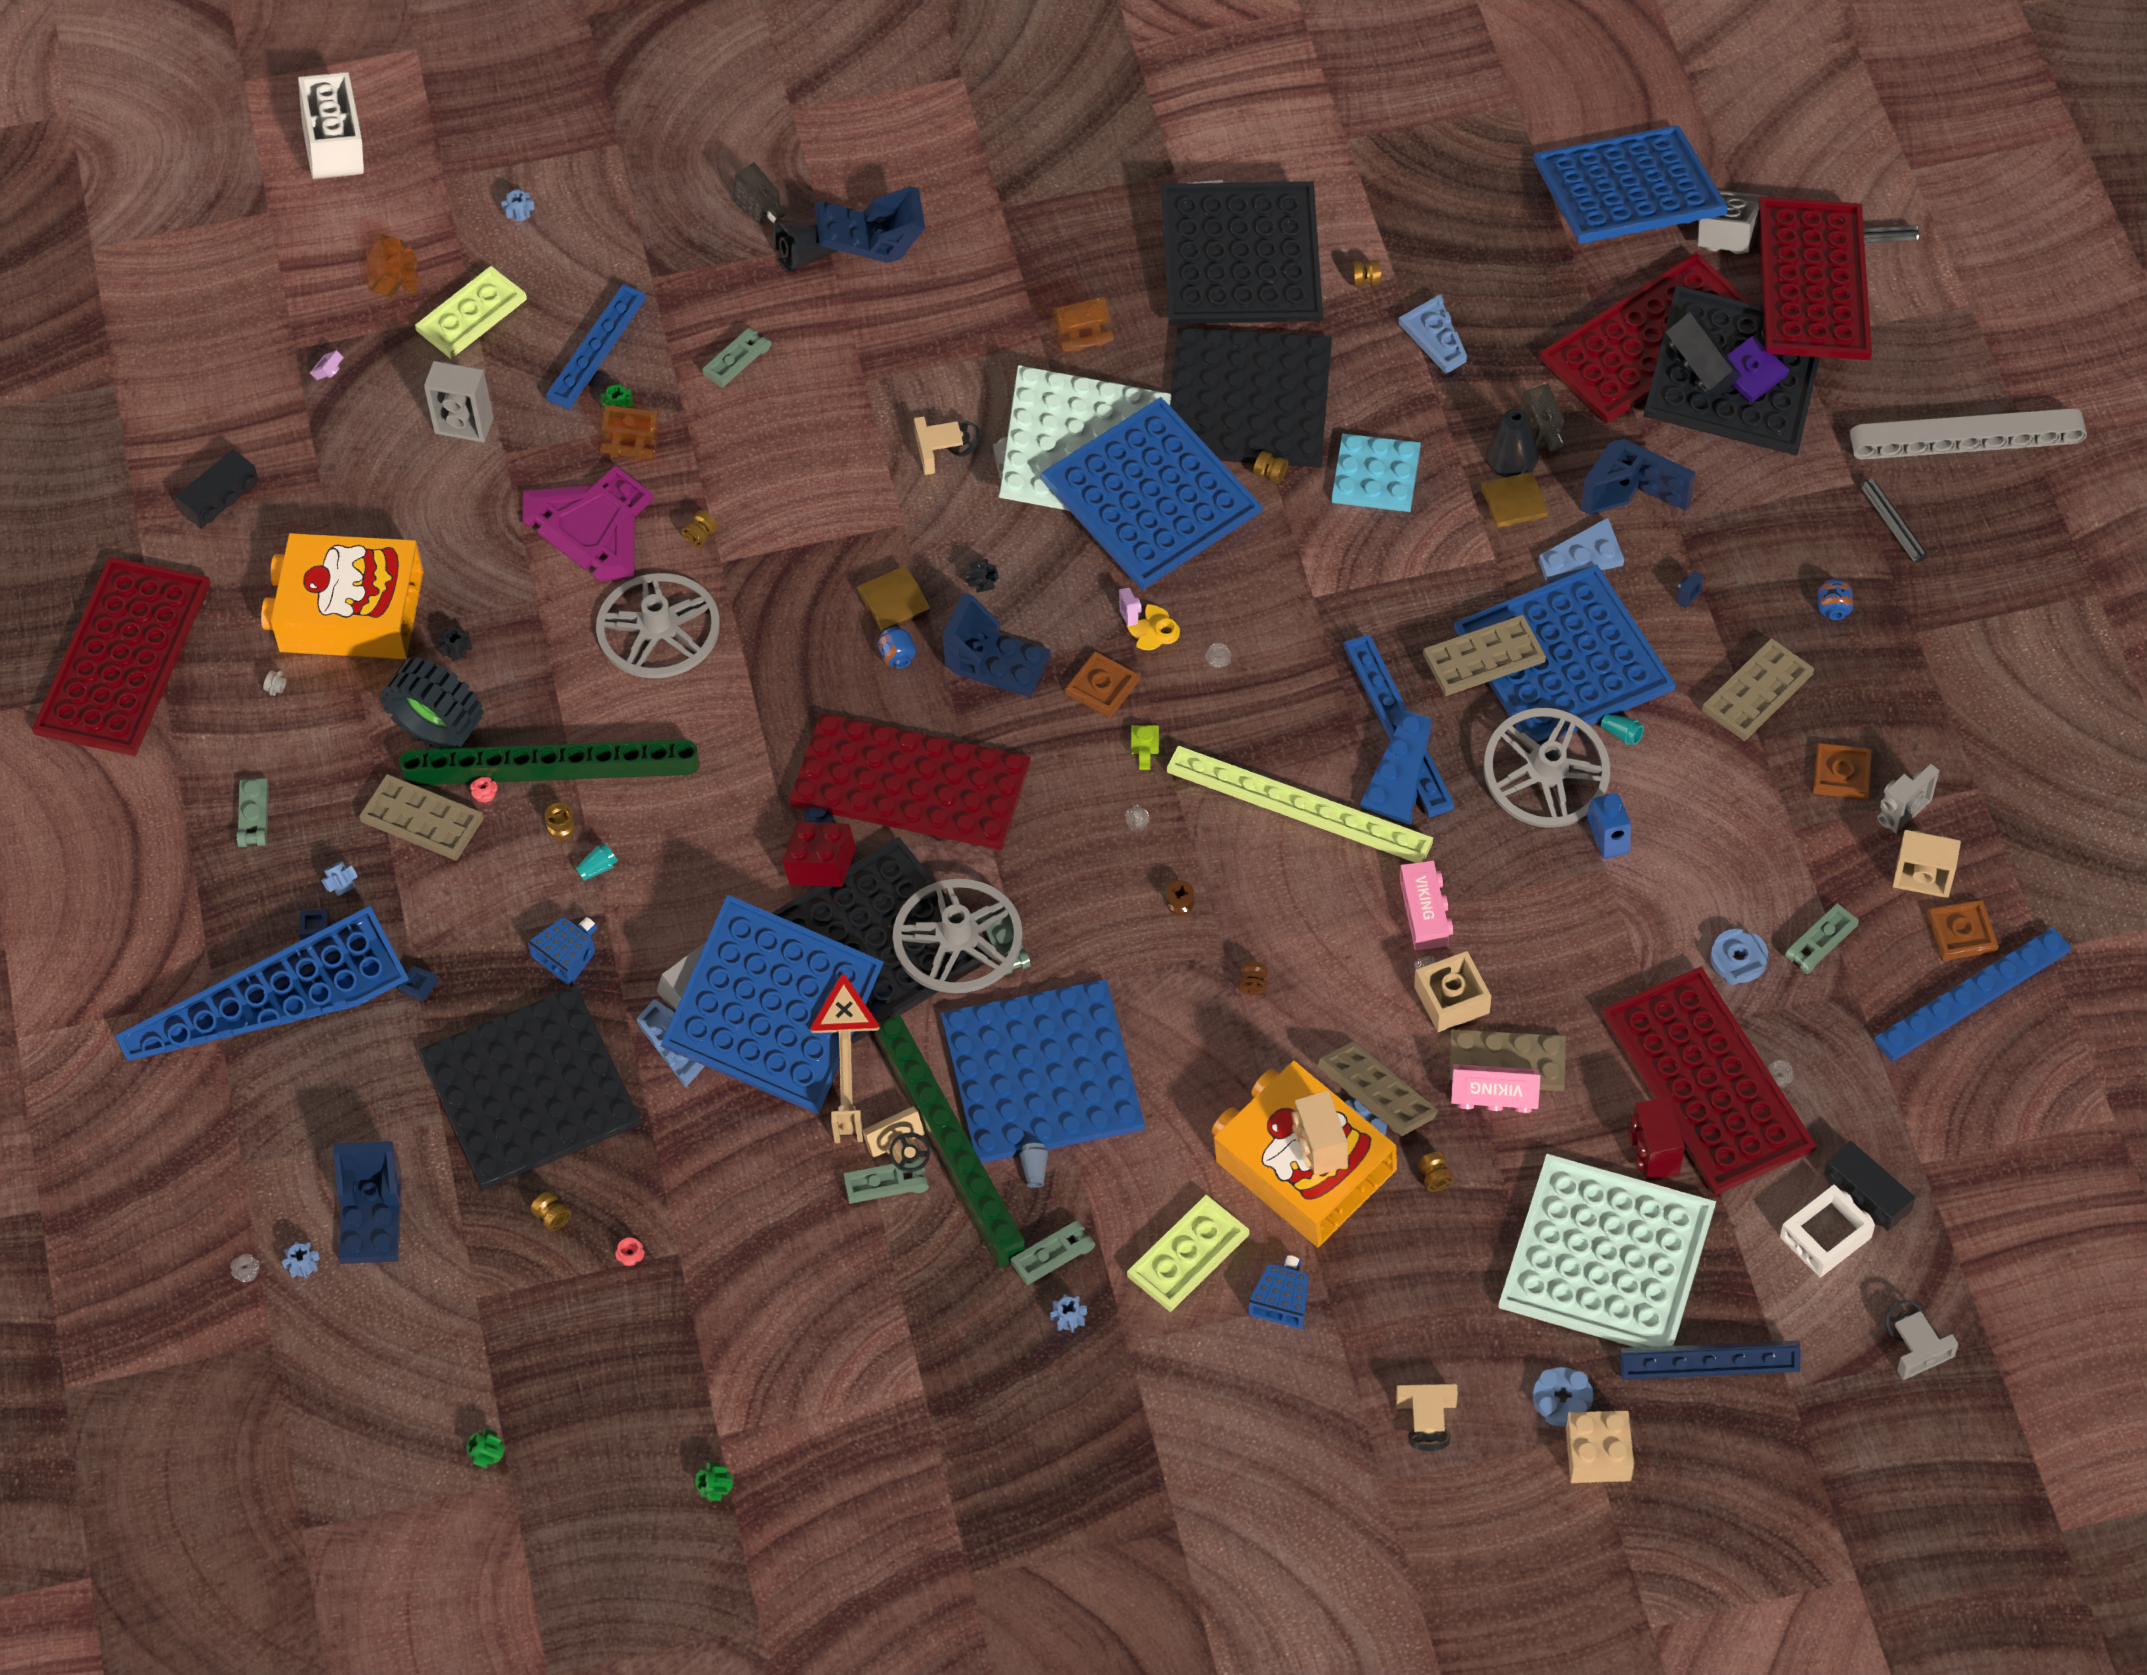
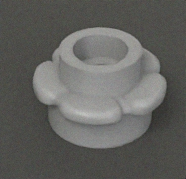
M271 670L265 679L264 691L269 692L271 696H275L276 693L281 694L287 682L286 678H283V672Z

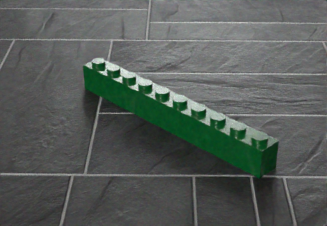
M900 1014L878 1022L879 1030H874L875 1042L910 1106H914L918 1111L924 1132L996 1264L1000 1268L1011 1263V1258L1025 1251L1024 1239Z

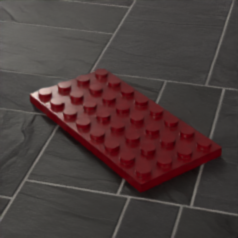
M1760 197L1758 205L1766 354L1871 360L1872 345L1862 203Z
M1696 252L1539 353V359L1608 424L1648 398L1676 285L1748 304L1752 303Z
M109 557L32 727L33 734L136 756L211 584L209 577Z
M820 713L789 801L790 806L827 809V813L836 816L1003 850L1031 764V757Z
M1702 966L1602 1009V1018L1653 1099L1670 1097L1685 1150L1714 1196L1816 1150V1143Z

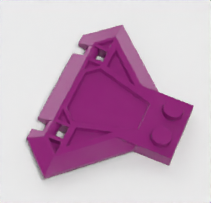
M615 465L595 485L523 491V523L528 527L536 523L541 527L536 531L538 535L582 569L586 570L593 566L596 570L592 576L598 581L635 578V517L654 500L653 493ZM547 513L551 515L549 518L545 517ZM602 556H604V557H606L607 559H605L604 561H602L600 558H601Z

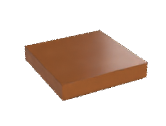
M1094 651L1065 688V694L1111 718L1138 684L1140 675Z
M1817 743L1813 794L1868 800L1870 795L1873 749Z
M1983 900L1928 909L1927 915L1943 961L1998 951L1999 946Z

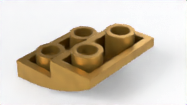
M1532 472L1481 483V492L1489 504V514L1496 527H1509L1516 523L1536 521L1539 518L1548 517L1546 504Z
M906 566L857 586L867 610L871 611L881 632L930 611L922 591Z

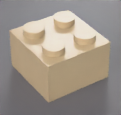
M1905 830L1897 860L1893 887L1949 898L1961 841L1948 836L1939 837L1925 834L1921 831Z
M1468 951L1416 970L1414 988L1437 1032L1490 1013L1491 994Z
M1329 1090L1295 1100L1296 1111L1292 1112L1294 1122L1292 1127L1296 1141H1301L1303 1150H1301L1305 1166H1311L1314 1176L1347 1167V1139Z
M1629 1411L1568 1413L1566 1435L1571 1483L1631 1481L1634 1462Z

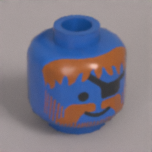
M1827 580L1818 589L1819 611L1824 617L1832 620H1841L1854 609L1852 588L1843 580Z
M900 627L886 629L882 632L877 642L883 662L887 666L896 667L897 669L905 668L911 664V660L916 655V647L910 633Z

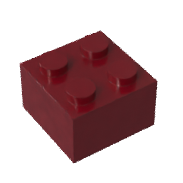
M797 822L782 860L789 885L842 887L856 850L850 825L843 823Z
M1670 1097L1636 1103L1634 1115H1630L1631 1129H1628V1138L1631 1146H1636L1638 1154L1635 1155L1638 1170L1643 1171L1646 1181L1680 1175L1685 1145Z

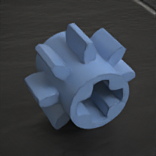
M517 189L506 193L507 201H502L503 211H506L507 219L512 218L519 222L530 218L529 210H534L533 200H530L529 192L524 193Z
M340 861L324 870L327 877L322 879V882L327 892L334 890L337 895H341L356 886L353 879L357 878L358 875L352 865L345 867L343 861Z
M296 1241L290 1249L284 1250L288 1259H284L282 1263L284 1269H290L292 1278L298 1275L306 1279L312 1271L318 1270L314 1261H318L320 1257L318 1251H312L310 1242L304 1245Z
M1064 1294L1059 1302L1053 1301V1309L1055 1311L1050 1313L1051 1321H1058L1059 1331L1066 1329L1074 1333V1329L1078 1325H1085L1083 1316L1087 1314V1307L1084 1305L1079 1306V1296L1072 1298Z

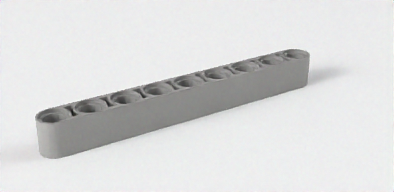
M2061 409L1861 424L1850 430V437L1856 458L1877 459L2076 444L2086 439L2087 432L2080 410Z

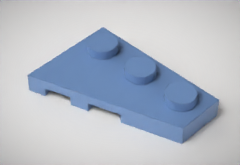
M1441 294L1399 318V325L1445 374L1467 362V354L1458 333L1455 332L1452 326L1451 317L1446 312Z
M1606 518L1539 555V564L1546 582H1551L1594 565H1598L1601 570L1623 566L1624 558L1610 521Z
M654 999L638 1016L637 1024L686 1088L705 1066L660 1047L675 1012Z

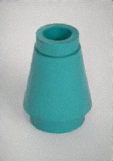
M1606 714L1601 722L1602 729L1626 745L1638 744L1644 732V726L1639 724V721L1636 719Z
M606 844L600 847L597 845L575 869L585 882L614 868L613 864L618 862V860Z

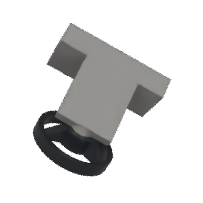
M1898 1300L1889 1306L1884 1317L1885 1329L1892 1338L1905 1342L1911 1353L1900 1357L1897 1372L1902 1380L1955 1357L1958 1342L1953 1334L1939 1340L1926 1320L1922 1308L1917 1303L1910 1300ZM1909 1303L1913 1305L1909 1312H1902L1897 1317L1890 1316L1894 1308L1900 1304ZM1889 1321L1895 1322V1327L1902 1338L1897 1337L1892 1332Z

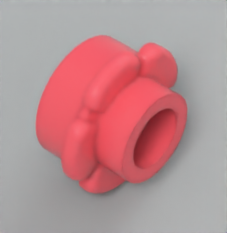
M480 777L471 783V794L479 802H489L496 795L497 784L495 781H491L490 777Z
M634 1238L623 1239L618 1244L616 1250L617 1260L622 1261L626 1266L635 1265L637 1261L640 1262L644 1257L643 1245Z

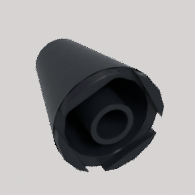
M782 221L774 227L775 251L780 250L782 258L778 259L782 269L787 273L801 269L838 251L820 246L817 223Z
M1511 409L1503 415L1486 451L1487 463L1491 465L1497 475L1505 478L1533 472L1538 464L1539 452L1528 414L1521 409Z

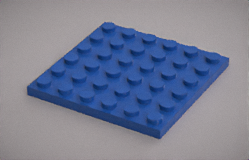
M1679 125L1534 153V163L1579 244L1591 243L1606 238H1616L1631 233H1641L1656 228H1666L1681 223H1691L1692 221L1715 218L1727 214L1726 202Z
M1162 397L1044 470L1040 476L1041 480L1142 591L1259 515L1263 509V506Z
M1598 565L1454 622L1456 633L1458 636H1462L1524 615L1546 658L1544 663L1488 682L1509 717L1529 709L1552 708L1571 713L1590 726L1602 721L1606 714H1619L1675 690L1676 684ZM1533 717L1520 721L1515 726L1520 733H1525L1542 746V744L1548 741L1560 719L1554 717ZM1565 721L1556 739L1566 736L1570 726L1569 722ZM1575 726L1573 732H1576L1580 729Z
M727 894L660 1047L819 1114L840 1066L839 1033H812L810 1028L842 974L847 976L866 1005L884 962Z
M1107 979L941 1013L971 1144L981 1163L1020 1156L1022 1146L1029 1143L1044 1144L1045 1150L1145 1130L1142 1111Z

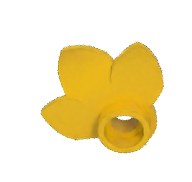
M1154 605L1146 606V619L1138 620L1137 625H1127L1130 634L1138 639L1136 647L1142 650H1154L1162 644L1174 643L1180 635L1179 626L1175 621L1169 619L1168 612Z

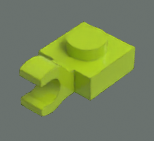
M1132 726L1131 754H1139V770H1150L1151 754H1159V726Z

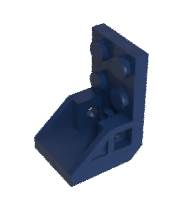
M911 186L873 199L864 212L820 200L814 206L820 246L886 263L902 259L925 229L919 189Z
M1625 439L1610 442L1585 478L1581 511L1592 515L1627 505L1638 489L1644 491L1649 496H1655L1673 507L1686 511L1691 504L1695 471ZM1622 481L1628 485L1623 486L1619 482Z
M966 593L962 594L943 633L945 665L953 673L1030 698L1051 656L1050 649L1001 635L1000 622L973 595Z
M393 1141L334 1144L337 1194L341 1205L340 1264L398 1262L402 1179L401 1168Z

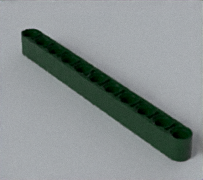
M660 740L410 750L400 756L399 764L403 780L419 786L471 784L480 777H490L491 781L522 782L691 775L699 769L700 760L695 742L691 740Z

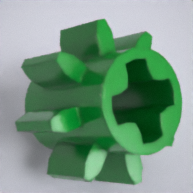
M621 384L607 386L606 394H601L603 411H609L613 417L627 415L628 407L634 406L631 389L625 390Z
M485 1428L483 1433H474L470 1437L467 1444V1453L470 1454L469 1458L473 1459V1464L486 1468L488 1463L492 1465L499 1462L504 1452V1444L501 1442L502 1439L497 1437V1432Z
M707 1463V1469H700L696 1475V1489L701 1492V1497H707L708 1500L721 1501V1494H728L732 1488V1475L727 1471V1466H720V1463Z

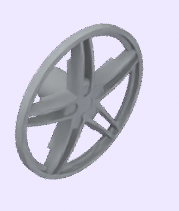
M667 573L640 576L620 585L602 604L596 622L598 642L606 658L622 671L643 678L676 676L697 666L712 651L720 631L719 613L711 595L693 580ZM658 581L684 585L695 591L700 597L691 601L688 599L669 607L667 599L662 596ZM653 582L655 594L649 595L647 583ZM643 584L642 612L619 611V613H608L612 604L622 594ZM709 610L711 614V629L707 640L700 648L679 625ZM605 628L639 632L627 661L619 657L612 650L605 636ZM674 636H676L683 644H685V645H686L690 650H692L695 654L693 655L692 653H690L689 651H687L681 644H679L677 641H675V640L672 639V638H673ZM659 640L665 641L688 657L687 660L668 667H641ZM645 641L650 642L646 649L643 651L642 656L637 662V664L634 665V662L636 661L639 653L641 652L645 644Z
M1534 708L1511 716L1495 730L1488 742L1484 755V776L1493 798L1514 818L1538 827H1563L1576 823L1586 817L1591 800L1580 810L1567 815L1563 779L1600 782L1593 798L1603 796L1609 784L1610 761L1601 738L1582 719L1558 709ZM1533 717H1554L1560 719L1548 741L1542 744V746L1525 733H1520L1513 725ZM1565 721L1570 723V726L1561 744L1555 740ZM1575 726L1581 729L1595 745L1600 757L1601 766L1592 765L1586 761L1566 758V750ZM1507 731L1513 738L1532 752L1528 754L1519 744L1508 737L1505 732ZM1502 737L1528 763L1497 783L1493 772V755L1495 747ZM1569 769L1601 774V776L1569 772ZM1526 774L1530 778L1504 792L1500 790ZM1541 782L1552 817H1541L1527 813L1511 803L1505 796L1534 783ZM1550 787H1555L1561 817L1556 815Z
M970 879L943 880L922 888L902 906L896 917L893 929L894 950L899 963L907 974L925 987L946 993L973 992L995 983L1012 968L1022 946L1021 920L1012 902L996 888ZM953 888L976 889L992 896L999 903L991 907L986 906L970 914L965 906L960 905ZM943 889H947L952 904L947 908L942 895ZM937 891L942 921L903 925L910 910L924 897ZM1006 909L1005 911L1001 912V913L998 914L997 916L995 915L996 913L1000 912L1001 910ZM1009 915L1013 924L1014 938L1009 954L1005 958L979 934ZM989 918L988 920L984 921V922L981 923L980 925L977 924V923H979V922H981V921H983V920ZM902 941L940 944L933 961L934 966L930 976L922 973L910 962L904 951ZM976 946L979 947L983 952H985L995 961L1000 963V965L998 966L994 962L990 961L988 957L978 952L974 948ZM960 951H965L994 969L991 973L972 981H945ZM946 953L952 954L940 980H937L936 977Z

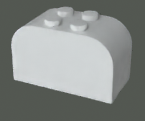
M349 72L298 77L302 125L312 179L363 174L362 138Z

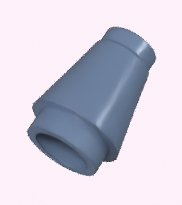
M1041 1143L1025 1144L1022 1146L1020 1158L1027 1186L1030 1188L1044 1186L1048 1151L1045 1150V1145Z

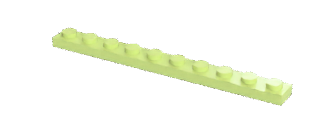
M1181 746L1177 747L1167 766V773L1415 863L1425 861L1433 844V837Z

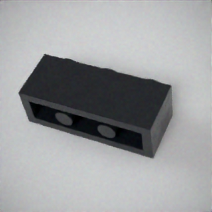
M1689 312L1666 332L1671 339L1669 345L1677 354L1681 353L1685 358L1683 364L1692 374L1694 372L1700 378L1697 383L1706 393L1710 391L1719 396L1742 377L1702 320L1693 313Z
M232 449L175 496L179 512L200 529L203 528L206 524L212 522L224 509L233 505L241 495L255 486L259 481L255 465Z
M1851 1140L1826 1162L1824 1176L1831 1186L1835 1184L1841 1191L1847 1192L1852 1198L1853 1203L1871 1216L1874 1224L1882 1226L1885 1230L1889 1231L1912 1211L1915 1196Z

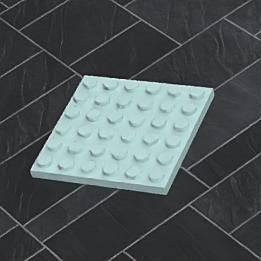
M1018 365L999 498L1069 510L1041 480V473L1156 399L1162 397L1170 406L1171 394Z
M1547 1154L1499 1301V1308L1636 1348L1674 1346L1716 1201Z

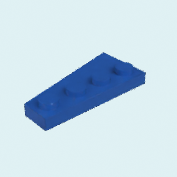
M1405 710L1360 803L1362 809L1411 825L1413 805L1416 804L1418 794V781L1423 770V757L1426 755L1432 727L1430 718Z

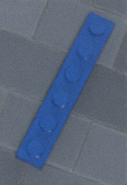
M626 285L620 287L547 392L546 398L548 402L568 410L571 409L645 302L646 296L644 292Z

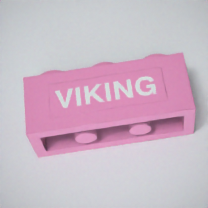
M1434 861L1401 865L1400 884L1415 951L1448 946L1449 935H1453V924L1451 918L1446 919L1445 911H1448L1446 894L1441 895L1440 888L1443 887L1441 871H1436Z
M1453 1064L1451 1103L1457 1104L1458 1108L1473 1109L1474 1105H1484L1487 1110L1501 1111L1503 1107H1514V1111L1529 1113L1532 1112V1109H1538L1540 1069Z

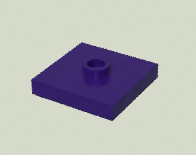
M1753 336L1727 355L1742 375L1732 386L1751 403L1789 373V369L1773 354H1766L1765 347Z

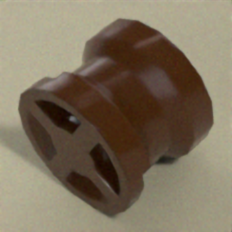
M1184 880L1173 881L1169 884L1166 890L1168 910L1175 915L1188 914L1194 907L1193 886Z
M1246 962L1240 966V976L1242 979L1239 981V990L1242 993L1260 995L1266 991L1267 982L1264 980L1267 977L1268 971L1266 965L1259 962Z

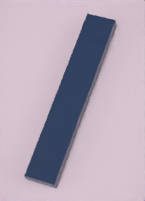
M1798 1340L1620 1348V1375L1622 1380L1800 1372L1801 1345Z

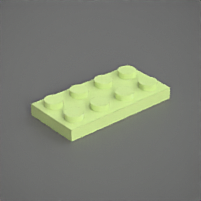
M490 266L415 325L416 331L452 359L527 300L526 293Z
M1205 1195L1127 1271V1277L1171 1312L1249 1236V1229L1209 1196Z

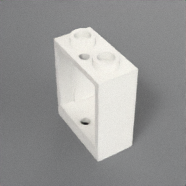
M1834 1184L1783 1223L1780 1238L1821 1278L1870 1240L1875 1224L1866 1211H1861L1853 1203L1852 1198L1847 1192L1841 1191ZM1829 1204H1832L1857 1230L1829 1252H1826L1801 1226Z

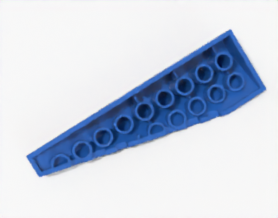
M368 906L115 1035L129 1062L357 1007L408 981L409 978L371 906Z

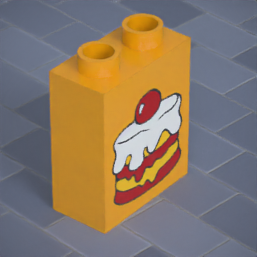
M289 533L285 554H274L272 558L271 582L273 586H278L276 598H265L263 601L261 612L263 629L274 631L279 652L407 659L424 572L417 542L415 540Z
M1293 1060L1281 1073H1278L1275 1069L1266 1071L1252 1089L1251 1094L1254 1099L1241 1112L1235 1107L1227 1109L1215 1122L1212 1134L1215 1136L1216 1162L1319 1248L1397 1170L1396 1144L1329 1090L1347 1139L1348 1166L1314 1176L1311 1166L1306 1167L1303 1161L1301 1141H1296L1292 1127L1294 1125L1292 1112L1296 1111L1295 1100L1328 1091L1329 1089Z

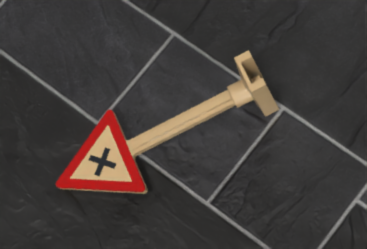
M842 974L810 1029L812 1033H839L841 1106L838 1107V1111H831L834 1142L840 1143V1135L857 1134V1141L863 1142L861 1112L853 1106L851 1032L879 1030V1024L847 976Z

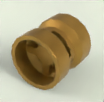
M1371 260L1369 263H1362L1361 261L1352 262L1354 287H1362L1364 284L1380 286L1379 260Z
M1263 450L1256 460L1253 474L1260 478L1268 477L1271 482L1280 484L1286 474L1288 460L1282 457L1274 458L1271 453Z
M700 510L693 516L692 523H687L681 532L687 542L694 547L700 548L706 543L707 536L713 535L716 532L718 524L710 514Z
M560 802L550 805L545 811L549 835L555 840L570 838L575 831L571 808L567 804Z
M1442 1152L1429 1153L1423 1156L1417 1164L1420 1172L1425 1175L1424 1182L1426 1188L1431 1192L1444 1190L1454 1182L1453 1174L1447 1169L1448 1162L1445 1154Z
M546 1191L536 1198L530 1210L537 1218H542L544 1226L553 1232L559 1230L568 1222L571 1211L566 1205L558 1202V1197L552 1191Z

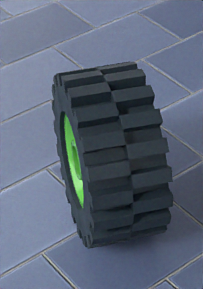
M412 657L405 660L380 694L382 697L380 699L381 704L385 705L383 709L386 713L392 714L390 719L394 723H399L401 725L400 729L405 733L407 731L413 735L412 738L417 741L421 739L429 747L434 745L436 749L460 748L484 714V710L481 709L483 706L481 701L476 700L478 696L475 692L468 690L470 686L465 681L461 683L457 679L459 676L453 672L451 674L446 672L444 666L439 665L437 667L433 661L427 659L424 662L419 657H416L415 660Z

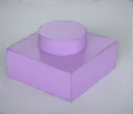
M337 350L325 354L310 374L316 380L324 377L331 378L339 370L338 364L344 357Z
M1130 588L1120 589V612L1128 626L1137 625L1138 613H1141L1140 600L1138 597H1134Z

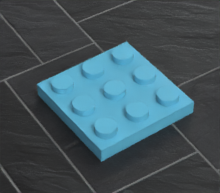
M1342 434L1332 503L1411 512L1421 443Z

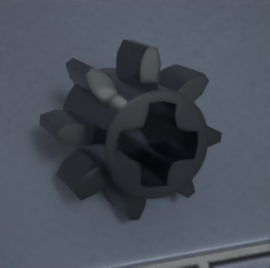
M987 558L970 562L971 568L965 572L968 586L976 588V593L995 589L993 583L999 579L996 565L988 564Z
M458 626L448 630L445 629L443 638H438L441 655L443 657L448 655L452 661L466 658L467 650L473 649L469 632H462Z

